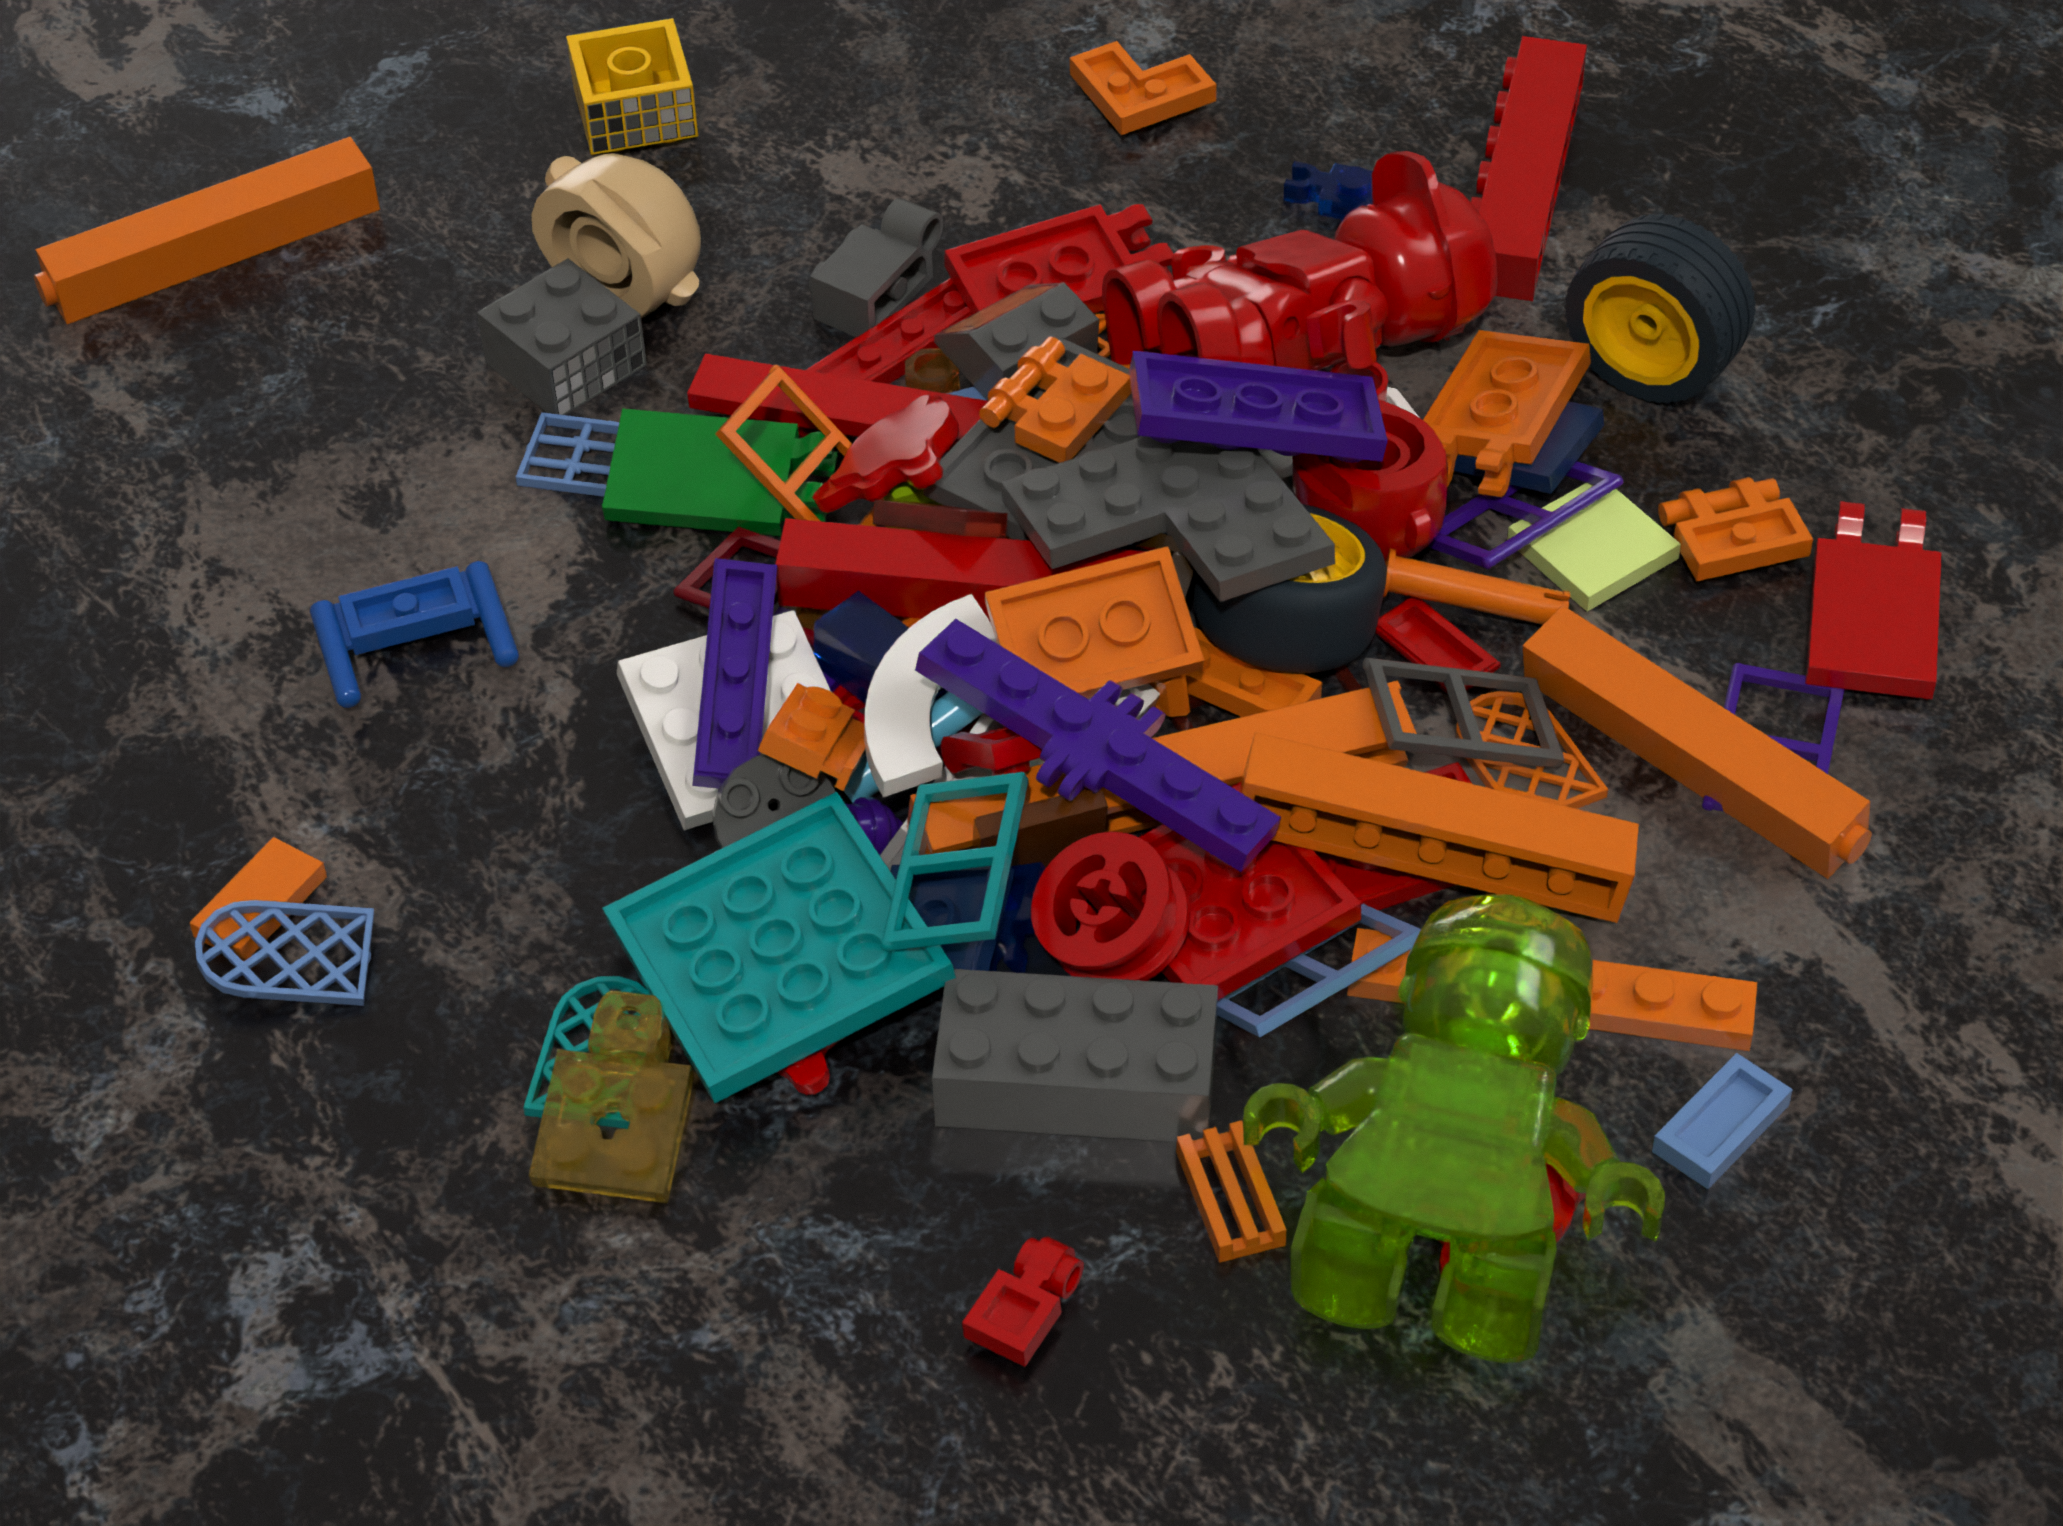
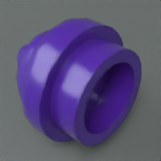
M860 797L853 804H846L878 854L881 855L903 825L902 820L897 818L889 807L873 797Z

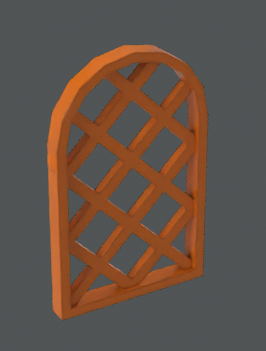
M1496 691L1482 694L1470 701L1473 714L1488 719L1483 732L1480 731L1483 741L1541 748V746L1521 742L1526 729L1535 731L1522 693ZM1502 704L1518 705L1525 708L1522 717L1500 712ZM1491 705H1493L1492 710H1491V709H1487V708H1483V707H1486V706H1491ZM1548 709L1547 711L1557 739L1567 752H1562L1565 759L1564 763L1571 764L1566 777L1543 772L1545 766H1536V769H1531L1509 762L1465 758L1487 788L1575 809L1607 798L1608 795L1606 785ZM1499 721L1518 726L1514 739L1491 734L1495 722ZM1457 722L1456 738L1463 739ZM1486 767L1501 771L1497 782ZM1578 768L1589 783L1574 780ZM1509 773L1532 779L1527 792L1505 787ZM1542 781L1561 786L1562 789L1558 800L1535 795L1539 782ZM1570 789L1585 792L1567 799Z

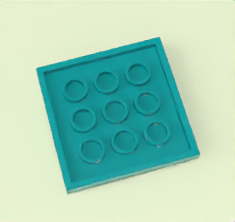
M837 792L602 908L611 930L714 1104L944 987L945 982L956 978L953 965L940 945L885 951L881 948L896 879ZM908 898L901 930L927 927Z

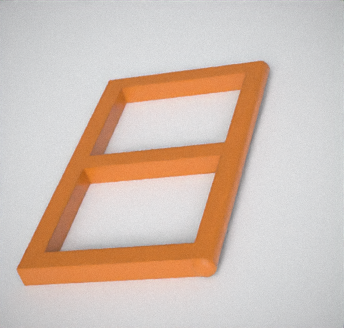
M779 365L771 367L765 379L715 433L795 519L811 521L820 520L794 492L834 446L845 456L847 450L852 445L844 434ZM777 385L825 435L785 483L736 432ZM884 497L873 506L858 525H877L883 518Z

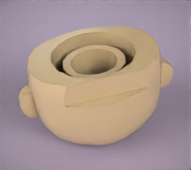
M615 153L593 157L583 163L573 157L563 156L551 163L545 177L548 188L537 198L531 214L533 234L549 264L554 267L569 258L640 313L641 319L654 312L664 302L673 306L686 304L699 287V279L693 270L700 255L701 235L693 208L679 186L662 170L646 161Z

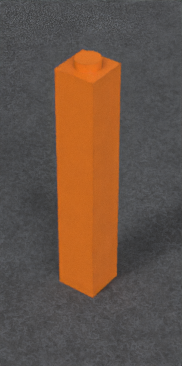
M351 137L344 138L35 249L42 271L34 275L37 290L46 307L55 304L66 324L73 323L379 211L380 207L373 170Z
M1562 605L1522 645L1524 677L1536 678L1540 691L1702 798L1707 795L1722 805L1725 813L1826 879H1829L1844 862L1848 864L1854 863L1866 850L1872 837V832L1868 830L1870 801L1567 607Z

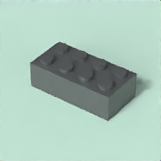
M954 969L956 978L945 982L932 1074L935 1126L1176 1142L1177 1136L1189 1133L1192 1140L1203 1138V1130L1209 1129L1217 1035L1218 985Z

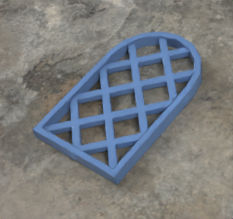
M262 900L233 902L215 910L201 924L195 940L197 966L208 983L222 993L238 997L364 1006L368 964L371 960L370 947L374 908ZM243 913H261L250 922L241 915ZM286 915L308 917L294 925ZM231 917L241 928L222 940L212 929L220 921ZM274 917L287 932L271 943H268L256 929ZM332 918L355 920L341 928ZM321 920L334 935L316 947L302 932ZM365 925L362 950L349 935ZM248 935L261 950L243 962L230 947ZM206 938H208L214 947L203 953L202 948ZM295 938L308 953L290 965L277 950ZM339 942H342L355 956L336 968L324 953ZM222 953L235 968L224 976L219 977L210 970L207 963ZM269 956L282 971L263 983L251 968ZM316 960L329 974L313 986H310L297 972ZM361 964L357 989L344 975ZM243 975L253 986L232 983V981ZM290 978L299 989L277 988V986ZM336 981L346 992L323 990Z

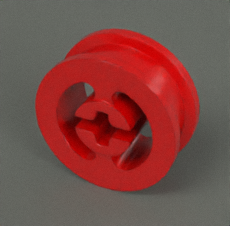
M1102 832L1089 835L1063 849L1048 864L1040 876L1031 904L1033 929L1039 942L1052 957L1058 960L1070 976L1148 981L1156 976L1177 955L1188 932L1191 912L1187 891L1175 872L1166 865L1163 858L1148 842L1135 835L1123 832ZM1147 888L1146 900L1144 904L1141 901V894ZM1087 900H1089L1093 904V906L1099 911L1098 914L1087 903ZM1123 908L1135 920V923L1123 912ZM1078 920L1080 922V929L1076 933V924Z

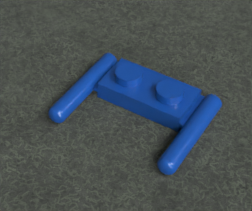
M483 561L469 564L463 572H459L458 566L341 595L338 596L339 603L336 604L327 600H321L314 603L310 608L311 618L336 701L344 708H352L361 700V693L348 650L353 649L354 654L358 655L475 625L474 618L480 617L495 662L501 667H511L519 658V653L489 566Z

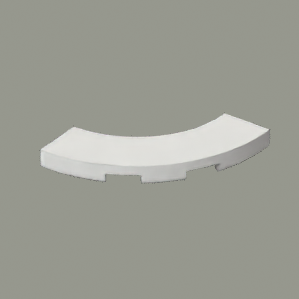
M972 594L954 600L932 611L913 624L887 651L874 673L865 705L864 744L867 762L873 779L883 797L942 777L943 762L936 751L930 730L931 708L938 691L942 687L916 672L915 668L919 652L955 618L997 643L991 622Z

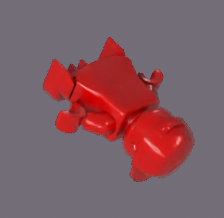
M1409 151L1388 153L1377 160L1372 172L1373 204L1362 205L1349 212L1341 221L1333 239L1309 230H1297L1237 248L1236 254L1231 255L1228 261H1226L1225 250L1222 247L1214 245L1187 247L1177 250L1172 257L1173 279L1163 266L1153 260L1137 261L1109 270L1103 279L1102 300L1111 359L1117 364L1128 365L1131 364L1133 351L1315 371L1347 360L1352 368L1363 369L1376 361V349L1380 345L1402 346L1418 340L1421 342H1439L1441 339L1449 341L1451 336L1462 333L1465 326L1477 319L1496 295L1498 285L1497 263L1491 232L1484 218L1463 193L1452 186L1437 181L1436 173L1430 161L1424 156Z

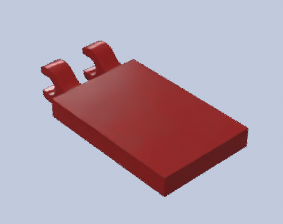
M1099 204L945 250L944 267L972 315L1027 285L1065 283L1093 313L1104 311L1102 284L1104 276L1109 270L1137 261L1153 260L1163 266L1173 279L1167 266L1171 265L1174 254L1167 243H1157L1144 251L1130 254L1129 251L1144 249L1151 243V239L1143 228L1152 225L1153 220L1143 204H1135L1121 212L1107 216Z
M1840 501L1838 524L1835 525L1834 539L1818 538L1816 544L1805 684L1932 700L1937 679L1941 552L1923 550L1926 511L1901 508L1899 531L1896 532L1895 546L1861 543L1865 504Z

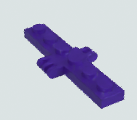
M956 618L919 652L915 668L916 672L1042 749L1040 759L1044 763L1037 773L1036 781L1046 787H1050L1065 774L1066 777L1058 789V794L1065 799L1072 801L1085 787L1094 793H1097L1104 787L1240 872L1247 867L1276 835L1281 820L1280 816L1152 739L1151 737L1161 727L1166 714L1153 706L1140 719H1137L1136 717L1143 707L1144 700L1133 693L1116 706L1115 703L1122 693V687L1112 680H1109L1088 700Z

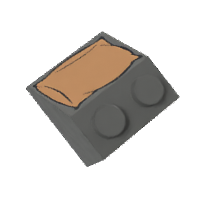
M1065 283L1027 285L935 334L934 343L988 401V392L1002 378H1010L1018 370V360L1032 346H1040L1048 337H1055L1057 339L1061 337L1097 354L1099 319Z

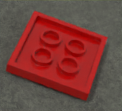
M1241 782L1233 785L1232 788L1240 791ZM1164 824L1139 837L1148 842L1163 858L1166 865L1179 877L1185 886L1190 901V923L1186 938L1177 955L1161 972L1171 983L1218 985L1217 1001L1361 920V902L1311 849L1270 840L1247 867L1240 872ZM1147 888L1141 894V901L1144 904L1146 900ZM1123 908V912L1135 923V920Z

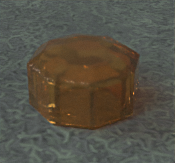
M940 348L920 349L905 360L906 387L945 394L960 390L959 369Z

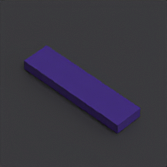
M717 558L714 560L692 786L719 789L734 768L761 754L758 748L762 741L777 565Z

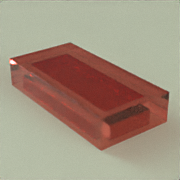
M875 500L873 524L962 536L1006 538L1008 513L920 502Z

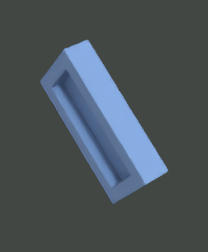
M1736 1053L1655 1135L1652 1152L1706 1189H1709L1789 1106L1793 1089Z

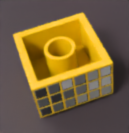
M673 18L566 36L573 88L591 155L619 152L629 148L658 143H672L677 140L698 137L693 84Z

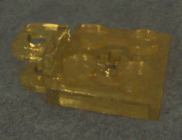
M609 991L600 1000L594 1014L588 1040L590 1053L557 1049L529 1178L533 1186L668 1203L694 1074L690 1065L668 1063L671 1050V1032L664 1019L660 1001L656 996ZM627 1010H634L638 1012L641 1016L625 1014L623 1012ZM620 1112L622 1119L630 1121L628 1129H617L613 1139H602V1131L600 1127L596 1126L597 1121L601 1117H606L607 1113Z

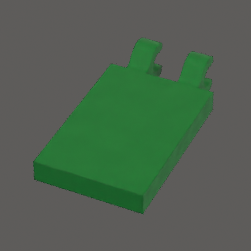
M622 408L602 504L605 520L733 532L739 526L762 535L782 536L785 518H795L715 435L729 418ZM748 419L736 430L742 439L784 483L825 437L822 432H812L803 438H799L798 424ZM834 448L811 474L831 477L835 473L838 455L837 452H833ZM803 482L794 493L820 521L826 522L828 513L821 511L812 498L813 494L823 483Z

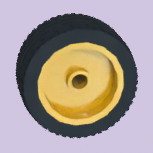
M1649 214L1648 216L1635 217L1606 236L1576 272L1568 287V293L1565 297L1566 303L1564 304V309H1566V325L1569 328V335L1573 339L1572 342L1587 343L1590 346L1591 369L1619 391L1626 392L1627 395L1635 396L1637 399H1645L1648 402L1655 401V403L1687 400L1714 382L1743 347L1753 327L1754 315L1756 314V300H1754L1755 293L1752 290V283L1748 278L1747 271L1743 268V264L1737 259L1736 254H1733L1729 246L1725 245L1719 237L1717 238L1711 231L1705 230L1703 226H1698L1694 224L1695 222L1687 221L1681 217L1677 218L1673 215Z

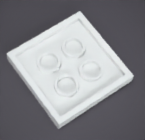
M794 610L775 615L772 619L762 739L768 726L797 683L807 688L815 686L831 691ZM707 635L619 660L617 664L619 681L684 830L713 822L712 812L718 792L716 788L692 786ZM826 774L832 785L837 783L833 776ZM771 799L768 802V805L776 803L777 801L775 799Z

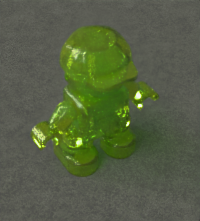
M1477 895L1448 901L1429 916L1408 955L1405 977L1401 981L1398 990L1401 1001L1405 1002L1403 1009V1028L1405 1034L1398 1037L1389 1058L1362 1057L1351 1059L1309 1087L1308 1092L1293 1084L1275 1083L1262 1087L1249 1098L1244 1107V1145H1260L1263 1135L1270 1129L1277 1127L1291 1128L1299 1133L1293 1138L1294 1162L1301 1173L1313 1165L1319 1154L1321 1131L1326 1130L1330 1135H1336L1356 1128L1326 1164V1181L1322 1177L1307 1192L1305 1205L1300 1214L1291 1246V1291L1294 1299L1304 1309L1324 1320L1347 1327L1373 1329L1392 1324L1398 1311L1406 1281L1407 1253L1416 1235L1450 1243V1261L1442 1270L1432 1308L1431 1324L1434 1333L1448 1346L1461 1353L1482 1360L1515 1363L1533 1358L1539 1349L1548 1312L1550 1288L1557 1266L1555 1232H1553L1554 1211L1546 1163L1551 1165L1576 1192L1586 1193L1583 1209V1230L1588 1241L1602 1234L1605 1209L1611 1206H1627L1634 1209L1643 1220L1641 1234L1654 1242L1657 1241L1660 1236L1665 1207V1192L1659 1179L1645 1167L1635 1163L1620 1162L1595 1114L1580 1104L1555 1096L1557 1076L1567 1066L1574 1051L1576 1041L1583 1039L1589 1031L1593 998L1592 954L1583 932L1572 922L1540 904L1526 898L1516 897L1515 895Z

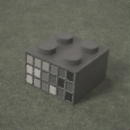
M569 258L477 312L486 364L547 413L567 415L647 365L640 313Z

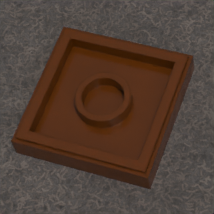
M1083 789L1072 801L1060 795L1023 805L1011 861V867L1015 870L1012 883L1042 874L1048 864L1063 849L1084 837L1105 832L1108 805L1102 789L1097 793L1089 789ZM1004 810L974 819L972 849L996 846Z

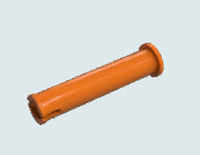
M1391 548L1385 562L1387 575L1383 597H1386L1387 593L1391 592L1541 625L1562 605L1569 608L1570 591H1558L1396 556V549Z

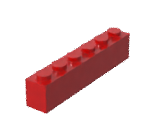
M1522 36L1517 58L1507 57L1503 89L1509 90V92H1498L1494 124H1500V126L1490 125L1485 158L1492 160L1491 162L1481 161L1478 173L1476 194L1483 196L1482 198L1472 197L1471 203L1486 221L1494 243L1498 278L1495 296L1526 301L1534 300L1583 88L1587 52L1586 44Z

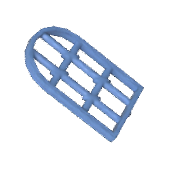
M541 412L516 475L517 486L604 497L606 484L575 481L573 478L575 473L581 474V472L609 475L610 466L582 463L580 460L584 451L613 452L615 443L588 439L591 431L617 434L619 422ZM546 426L582 430L580 436H574V438L544 434ZM540 443L575 448L571 459L559 460L535 457ZM530 466L566 470L563 479L527 475Z

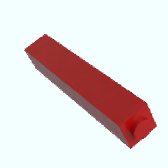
M785 518L775 563L777 565L778 603L781 606L922 619L932 611L954 600L972 594L990 621L985 605V592L1146 551L1113 549L1051 569L1032 541Z

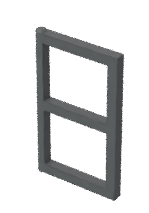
M1365 658L1362 662L1389 749L1560 768L1565 760L1536 678L1375 658ZM1385 675L1444 682L1463 739L1403 732ZM1464 685L1521 691L1541 748L1483 741Z

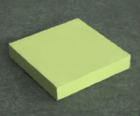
M1585 483L1544 506L1542 509L1553 512L1594 485ZM1615 489L1518 551L1560 589L1570 591V597L1588 612L1679 559L1681 543ZM1521 519L1508 528L1507 540L1533 523Z

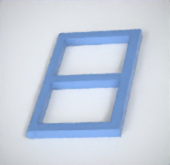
M1363 903L1361 904L1360 921L1217 1001V1015L1258 1037H1262L1424 942V936L1421 929ZM1359 923L1393 937V939L1338 971L1305 956L1307 953ZM1283 967H1287L1317 982L1261 1016L1228 1000Z

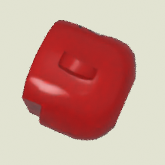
M1378 400L1388 440L1383 462L1361 460L1349 463L1337 460L1332 456L1301 453L1300 455L1292 456L1293 494L1301 504L1327 510L1361 527L1377 543L1386 562L1390 548L1396 549V556L1410 558L1424 550L1437 537L1445 517L1448 463L1447 454L1440 439L1425 421L1398 406Z

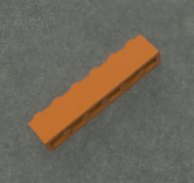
M1258 732L1254 733L1239 792L1281 817L1276 835L1271 840L1602 920L1618 922L1635 877L1638 823Z

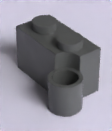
M896 198L888 206L883 216L881 230L872 229L861 224L857 229L850 231L843 244L826 261L820 262L810 276L809 290L812 293L814 319L858 337L904 308L933 278L932 251L937 246L942 234V215L906 199Z

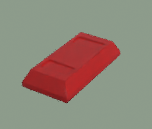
M1410 597L1378 618L1375 634L1409 663L1494 673L1501 667V663L1422 599ZM1432 681L1448 694L1444 682ZM1464 685L1466 692L1474 687L1471 685Z

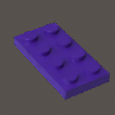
M1133 351L1129 375L1138 436H1147L1163 443H1175L1180 440L1211 443L1218 448L1227 450L1240 447L1268 449L1284 456H1297L1301 453L1332 456L1337 460L1349 463L1361 460L1383 462L1388 440L1373 377Z

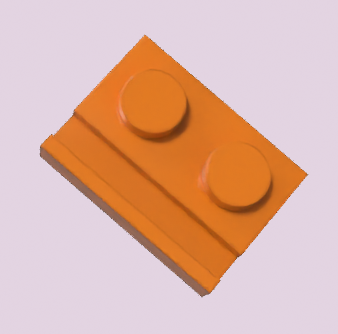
M797 683L768 726L758 751L816 779L821 771L838 779L835 787L844 791L866 754L864 744L865 724L853 719L852 716L855 710L842 704L840 698L831 691L815 686L807 688Z

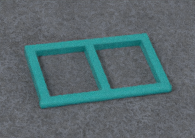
M1024 772L921 784L918 786L881 942L883 950L892 951L995 939L1029 781ZM1007 793L996 846L918 855L930 802ZM992 866L980 921L901 930L913 875Z

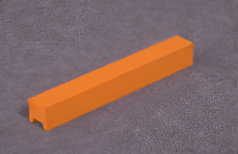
M1399 682L1387 683L1402 731L1417 734L1401 697ZM1370 687L1152 738L1231 787L1242 781L1255 732L1395 766L1406 767L1408 763L1405 751L1389 749ZM1043 764L1032 766L1029 771L1024 772L1029 780L1024 805L1060 796L1058 789L1066 775L1063 774L1052 786L1046 787L1036 781L1037 773ZM1101 788L1108 805L1105 832L1131 833L1162 825L1161 822L1106 788ZM1007 793L930 802L919 855L972 849L974 819L1004 810ZM916 794L910 795L906 826L907 830L909 827Z

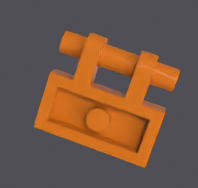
M1048 337L1040 346H1032L1018 360V370L1010 378H1002L988 392V402L980 409L979 416L986 425L993 428L997 427L1005 418L1016 422L1014 425L1015 443L1061 463L1073 459L1131 394L1130 375L1081 353L1068 367L1057 363L1065 354V347L1057 338ZM1035 386L1046 390L1038 400L1027 395Z
M1750 477L1733 480L1730 482L1729 488L1704 493L1699 488L1681 492L1678 499L1662 502L1658 505V514L1662 525L1670 526L1676 524L1674 538L1681 543L1680 552L1696 582L1808 557L1811 554L1813 538L1790 498L1779 500L1780 491L1774 478L1754 482Z

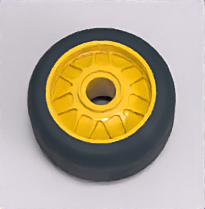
M1305 504L1302 505L1335 544V564L1222 602L1218 600L1197 573L1193 606L1202 631L1224 652L1245 663L1263 669L1285 673H1318L1338 668L1360 656L1372 641L1376 631L1387 575V568L1381 549L1370 535L1355 523L1327 510Z

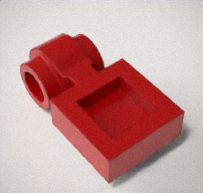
M1048 1236L1041 1240L1033 1237L1029 1238L1017 1255L1013 1270L1015 1276L998 1269L962 1321L964 1338L1026 1367L1062 1313L1060 1297L1063 1299L1069 1298L1078 1286L1084 1269L1083 1260L1075 1257L1074 1248Z

